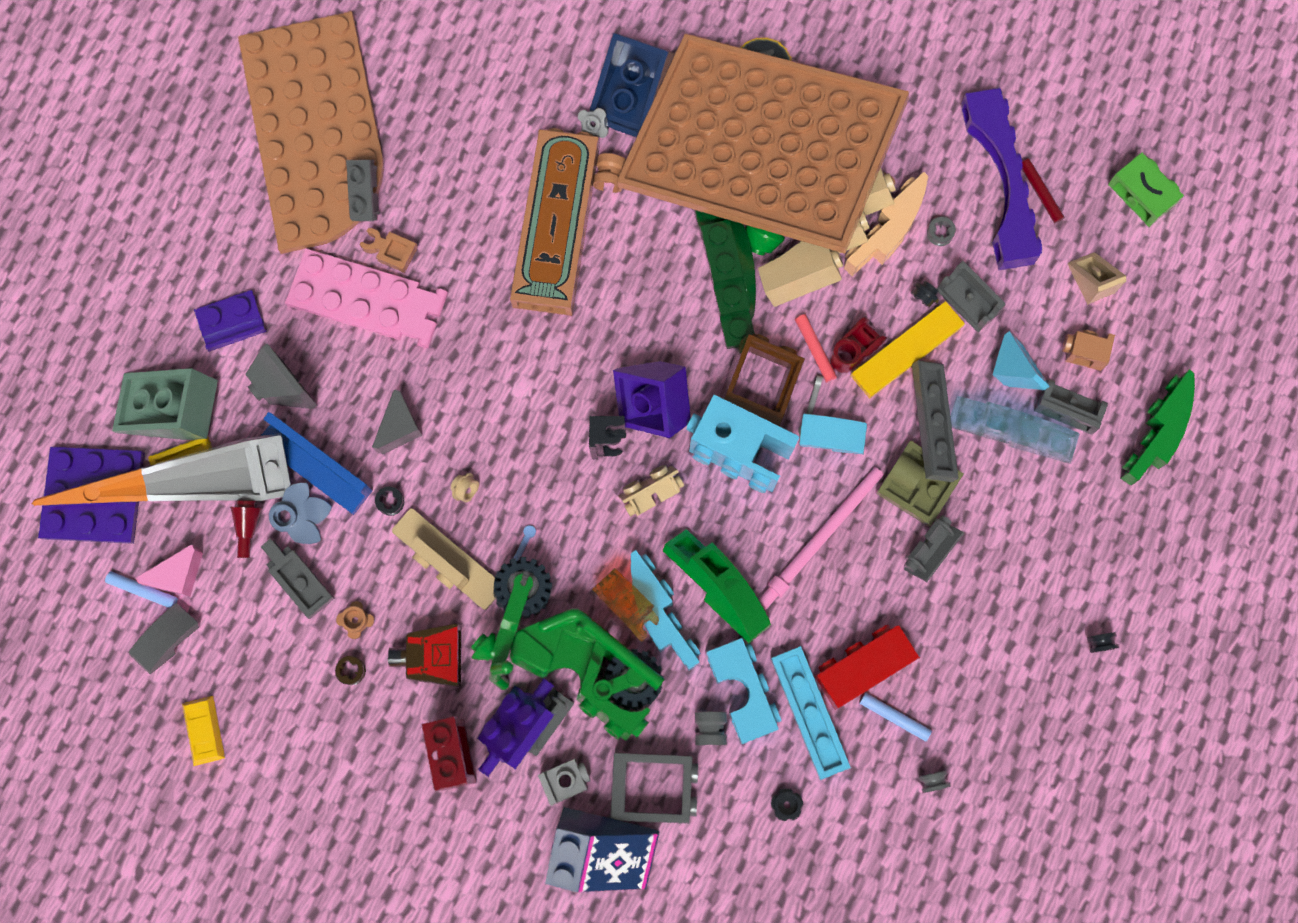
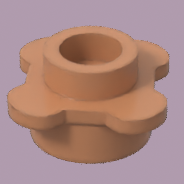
M354 601L350 604V607L337 615L336 622L348 631L349 638L358 639L365 628L373 626L374 617L364 611L361 602ZM354 617L358 618L357 623H353Z

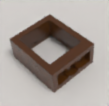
M748 334L740 341L719 397L780 427L805 358L798 356L797 351L790 347H778L769 343L770 340L763 335ZM748 352L787 368L772 409L733 393Z

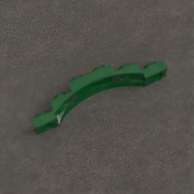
M692 209L707 258L726 349L737 348L744 337L748 334H755L752 319L756 304V277L750 242L742 223Z

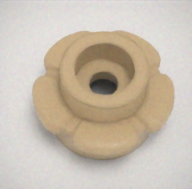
M473 474L458 475L453 480L451 491L454 499L465 503L471 501L479 489V482L473 479ZM470 487L471 492L465 494L467 489Z

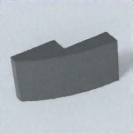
M175 603L142 634L128 653L151 675L175 655L174 648L199 629L198 622L181 606Z

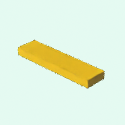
M945 301L851 373L850 376L868 398L871 399L911 368L913 363L924 358L964 327L965 323Z

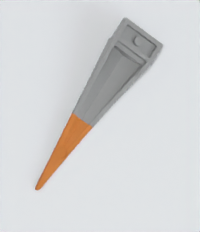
M277 433L253 438L247 437L40 497L31 504L39 506L138 501H263L283 497L285 490L291 486L282 434Z

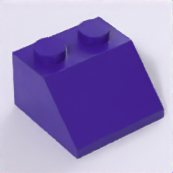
M658 361L620 367L613 370L619 416H625L626 428L671 438L688 425L691 414L685 366Z

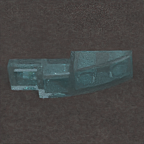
M960 396L956 397L951 413L953 429L1009 444V447L1071 464L1080 436L1078 432L1042 418L991 402L982 403Z

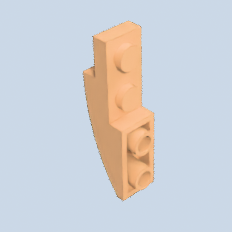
M925 172L917 179L913 176L909 178L900 190L902 192L896 198H893L895 204L880 210L881 213L878 218L880 224L876 225L868 233L867 238L869 242L850 249L845 255L847 260L844 269L851 276L855 275L873 257L883 265L902 243L923 201L928 175Z

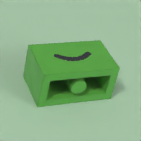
M1140 153L1117 172L1108 184L1148 227H1151L1184 197L1178 185L1174 181L1169 180L1159 170L1157 163L1151 158H1147L1143 153Z

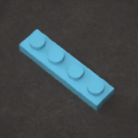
M801 646L772 657L771 662L819 780L850 769V764Z

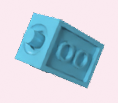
M713 395L704 415L701 417L694 413L686 428L687 431L693 433L689 452L694 454L693 459L709 466L710 462L722 467L720 471L724 475L732 479H737L740 476L750 481L748 485L752 489L761 493H765L766 490L773 492L780 476L753 463L760 447L789 460L800 436L716 395Z

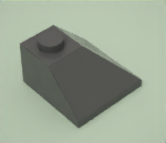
M268 344L264 345L245 374L251 381V384L247 387L257 400L260 401L264 398L270 405L314 409L318 406L279 355Z

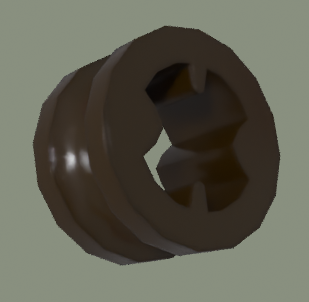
M346 656L336 664L335 675L343 684L356 685L365 677L366 668L359 658ZM348 662L353 666H358L359 671L354 672L357 675L354 679H351L350 676H343L342 670L347 669L344 665Z

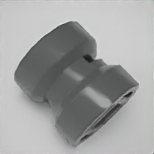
M695 712V723L698 725V729H700V732L695 735V746L727 745V735L722 732L724 724L727 722L726 712Z

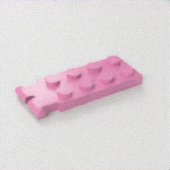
M305 248L285 304L295 309L401 340L402 335L418 339V346L428 349L437 326L436 322L427 319L428 314L440 317L448 292L443 289H437L435 293L419 289V282Z

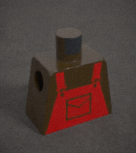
M451 624L407 633L406 647L389 648V667H406V679L461 687V626Z

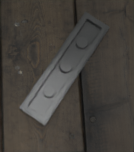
M917 360L912 364L925 477L930 480L954 482L958 479V470L944 364Z

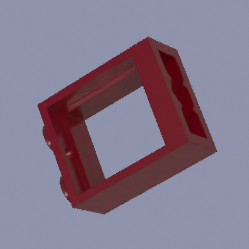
M450 717L421 724L434 791L448 790L477 783L465 720L458 717ZM435 751H437V760L433 758V753Z

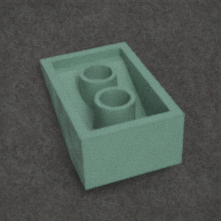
M192 368L124 373L112 432L179 440L207 439L218 380Z

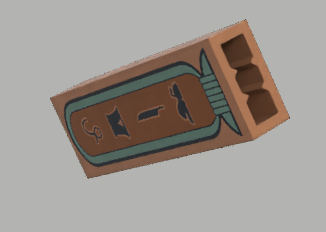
M557 128L539 129L510 297L513 308L573 315L593 191V180L599 154V139L590 133L578 132L577 134L564 133V131Z

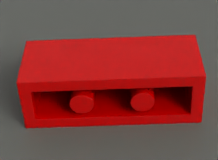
M888 624L872 633L875 640L865 646L859 641L845 650L847 657L841 661L836 662L833 657L817 667L821 673L816 675L815 679L835 710L920 658L899 625L890 629Z

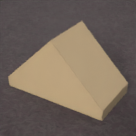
M1095 252L1067 263L1087 305L1115 294L1127 281L1125 274Z

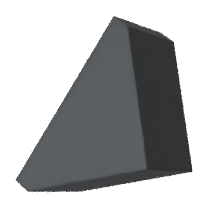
M395 389L372 445L373 449L380 454H385L422 436L405 398L400 391Z

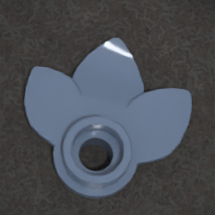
M297 483L288 487L284 492L282 501L274 504L269 511V521L272 527L280 532H288L295 542L301 544H314L321 541V535L316 524L323 521L332 510L331 505L325 500L309 497L308 483ZM283 510L288 511L291 515L288 522H283L280 518Z

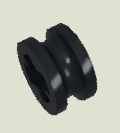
M391 486L384 487L377 492L375 505L384 515L394 516L403 509L404 497L398 489ZM388 493H393V497L398 500L396 506L391 505V509H386V505L382 503L384 496L388 498Z
M1116 632L1087 637V641L1092 643V648L1089 649L1090 653L1118 649L1119 644L1114 642V638L1117 636Z

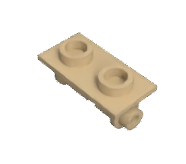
M662 465L650 472L651 477L641 483L639 480H636L623 487L624 493L618 495L623 503L629 502L624 506L629 516L631 517L634 514L639 516L656 506L651 497L654 493L657 494L661 502L679 493L680 488L684 487V484L679 476L673 477V475L679 473L678 470L672 465L668 468L666 465Z

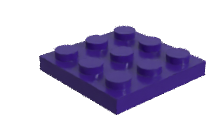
M50 447L44 496L143 468L145 453L133 450ZM139 501L42 505L38 538L42 540L134 544Z

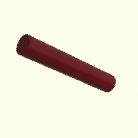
M1030 158L1022 161L1023 173L1054 224L1063 220L1065 216Z

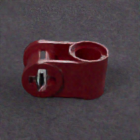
M866 316L861 318L834 346L830 355V364L837 372H850L886 341L887 336L884 334L880 335L868 323L869 319ZM841 351L848 352L852 356V360L843 361L838 356V353Z

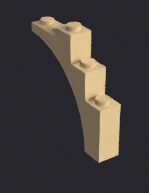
M881 168L847 250L869 242L865 230L870 228L866 218L867 215L895 204L891 192L896 190L890 173L884 175ZM800 241L779 258L759 267L758 271L765 294L774 307L841 281L842 277L839 268L843 267L840 257L841 252Z

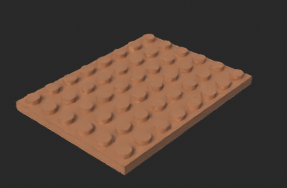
M684 34L616 182L618 187L846 254L908 103L909 91Z

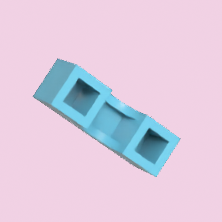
M743 638L706 652V657L717 684L727 680H737L744 684L748 691L746 705L729 714L740 743L744 744L779 730L777 723L781 722V718L775 704L769 705L765 693L769 691L763 674L757 675L753 662H756L757 658L751 644L745 645Z

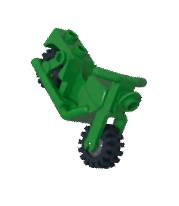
M521 557L518 561L513 558L510 559L509 564L504 563L501 566V570L496 573L493 586V595L497 600L496 604L499 608L502 607L503 613H505L497 639H495L494 633H491L488 637L483 633L471 647L474 651L472 658L474 660H492L489 680L500 690L508 689L510 683L504 675L513 671V664L541 678L547 677L548 673L557 669H571L577 673L580 679V688L576 699L580 702L579 708L590 718L596 716L605 723L604 729L615 739L619 740L621 737L626 741L631 734L637 738L649 724L644 719L650 712L648 706L656 700L663 688L662 683L665 679L664 676H661V665L657 666L655 663L657 659L654 656L652 658L648 657V652L642 651V653L637 652L638 649L630 651L578 608L568 609L517 631L522 616H524V619L530 618L532 614L536 616L542 608L546 607L552 590L551 576L549 572H545L546 567L543 564L537 565V560L533 558L531 561H526V557ZM605 658L610 664L606 669L603 680L595 683L602 660ZM630 709H635L638 712H630Z

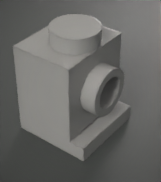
M576 759L538 775L550 806L588 790L586 783L591 781L584 763L578 765ZM565 774L569 775L572 779L571 785L567 788L560 785V778Z

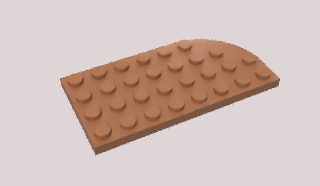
M352 11L238 36L280 254L330 243L345 235L360 222L352 221L349 217L346 160H374V166H377V187H373V193L378 194L380 191L384 173V159Z

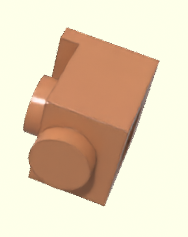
M1090 330L1077 331L1074 335L1067 334L1062 347V351L1067 352L1065 362L1101 371L1109 364L1115 335L1109 333L1105 338L1099 337L1098 333Z

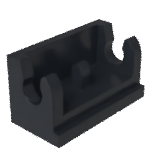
M589 416V449L592 460H598V457L621 455L623 453L622 450H611L608 445H616L621 442V439L626 438L625 416Z

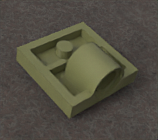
M910 440L876 494L930 527L964 473L958 470V479L954 482L926 479L922 447Z

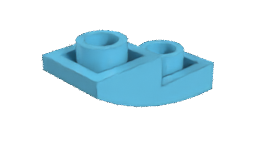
M803 414L799 444L802 447L832 449L833 452L864 455L867 423L828 416Z

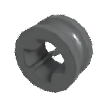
M946 217L935 218L927 230L929 241L936 246L949 244L955 236V224ZM939 225L940 229L942 226H945L948 229L946 232L947 237L943 238V235L941 237L936 236L937 228L935 226Z
M947 770L919 776V781L924 783L922 793L951 787V783L945 779L948 774Z

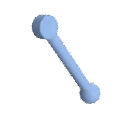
M531 525L524 528L525 536L514 556L516 561L520 560L530 538L536 534V529Z

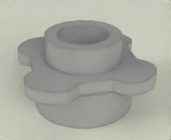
M597 108L591 112L587 110L579 112L578 119L581 121L582 126L580 132H587L600 138L608 135V122L604 109ZM592 121L596 123L594 127L591 125Z

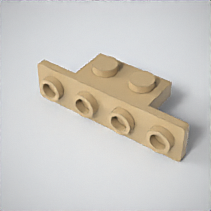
M409 509L393 527L392 533L415 551L412 558L425 569L429 565L434 567L439 572L436 578L447 588L451 589L455 585L483 610H487L496 600L493 595L495 577L414 509Z

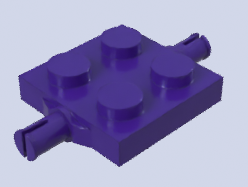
M543 678L533 694L525 693L517 686H514L511 692L505 696L498 710L484 725L482 732L477 737L490 753L478 768L481 773L490 777V774L500 761L507 763L514 769L518 767L554 716L553 713L546 709L543 702L554 685Z

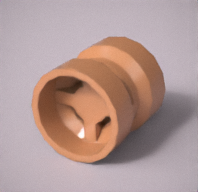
M611 153L600 154L597 158L596 166L598 173L594 175L593 187L603 191L604 183L614 184L613 192H621L622 188L618 187L616 181L626 159Z

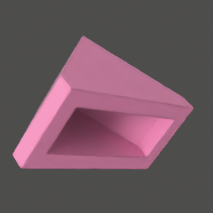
M190 545L138 576L136 580L139 584L190 597L203 553L199 548Z

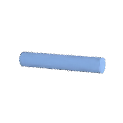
M112 571L105 578V583L168 608H171L178 600L175 596L141 585L135 580Z
M866 692L859 703L925 742L932 733V730Z

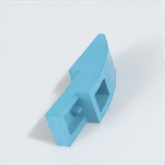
M637 550L631 553V576L636 603L643 623L658 650L662 652L671 645L688 671H690L700 663L697 656L701 653L690 638L685 641L678 632L682 626L674 614L671 612L666 615L664 612L673 605L670 597L674 593L664 579L660 582L652 573L656 568L646 554L640 556Z

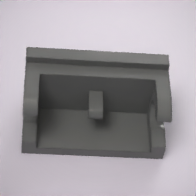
M964 261L955 268L949 277L946 276L937 288L938 293L978 333L998 316L1006 306V303Z
M1046 380L1050 387L1042 390L1034 409L1035 412L1091 435L1100 429L1108 406L1107 402L1094 401L1055 385L1054 380Z

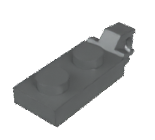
M269 539L261 546L271 559L266 564L269 568V573L308 619H311L335 599L300 556L289 546L282 550L272 539Z

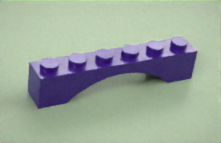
M1001 88L966 93L961 103L966 131L990 154L998 168L1003 183L1004 212L999 230L992 242L998 271L1034 265L1042 254V242L1040 237H1036L1034 231L1036 218L1034 210L1032 208L1029 209L1027 201L1029 197L1028 184L1022 180L1021 176L1022 158L1020 153H1016L1014 146L1016 133L1014 126L1009 125L1008 100L1003 98Z

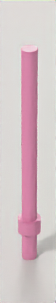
M874 467L785 570L779 576L775 575L767 584L768 589L758 599L765 611L778 596L782 597L789 589L788 584L884 476L878 468Z

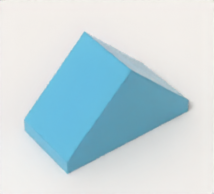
M1010 331L1007 332L1003 337L992 375L1003 385L1009 387L1038 390L1049 388L1050 385L1024 345Z

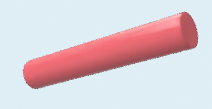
M806 314L797 317L795 321L826 383L836 379L837 376Z

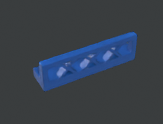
M268 412L263 419L269 426L261 436L281 433L287 465L354 515L373 490L272 413Z

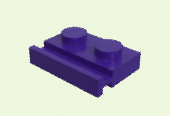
M252 290L194 310L206 344V350L209 352L267 332Z

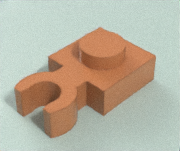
M368 228V235L374 237L375 241L372 244L360 242L359 245L362 250L369 254L378 252L376 256L378 262L405 273L418 249L417 244L392 232H389L386 239H384L376 229Z

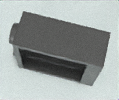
M614 753L611 819L690 824V816H697V797L691 796V783H698V763H692V756ZM627 762L683 764L682 814L625 812Z

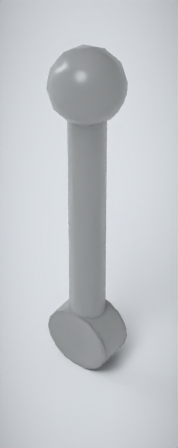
M817 375L806 414L812 415L823 376ZM802 425L798 428V432L800 435Z

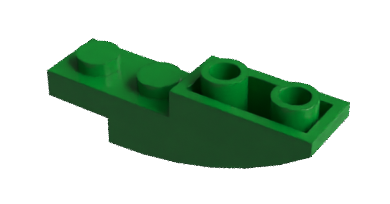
M1190 369L1181 376L1175 374L1164 388L1168 391L1164 399L1157 398L1148 409L1147 413L1151 416L1146 424L1152 429L1140 441L1139 444L1143 446L1138 455L1132 453L1122 466L1126 471L1121 479L1130 486L1141 479L1151 464L1160 469L1169 463L1176 452L1188 426L1194 402L1195 373Z
M686 529L665 543L663 552L707 593L704 601L748 643L752 642L770 627L771 622L747 581L712 542L705 547Z

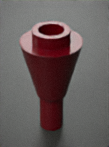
M237 500V507L230 506L236 537H238L237 558H250L251 538H253L262 508L256 507V501Z

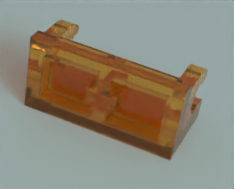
M616 568L592 588L602 603L640 642L648 637L646 630L643 628L646 622L651 621L653 624L658 625L659 618L652 610L654 608L653 604Z

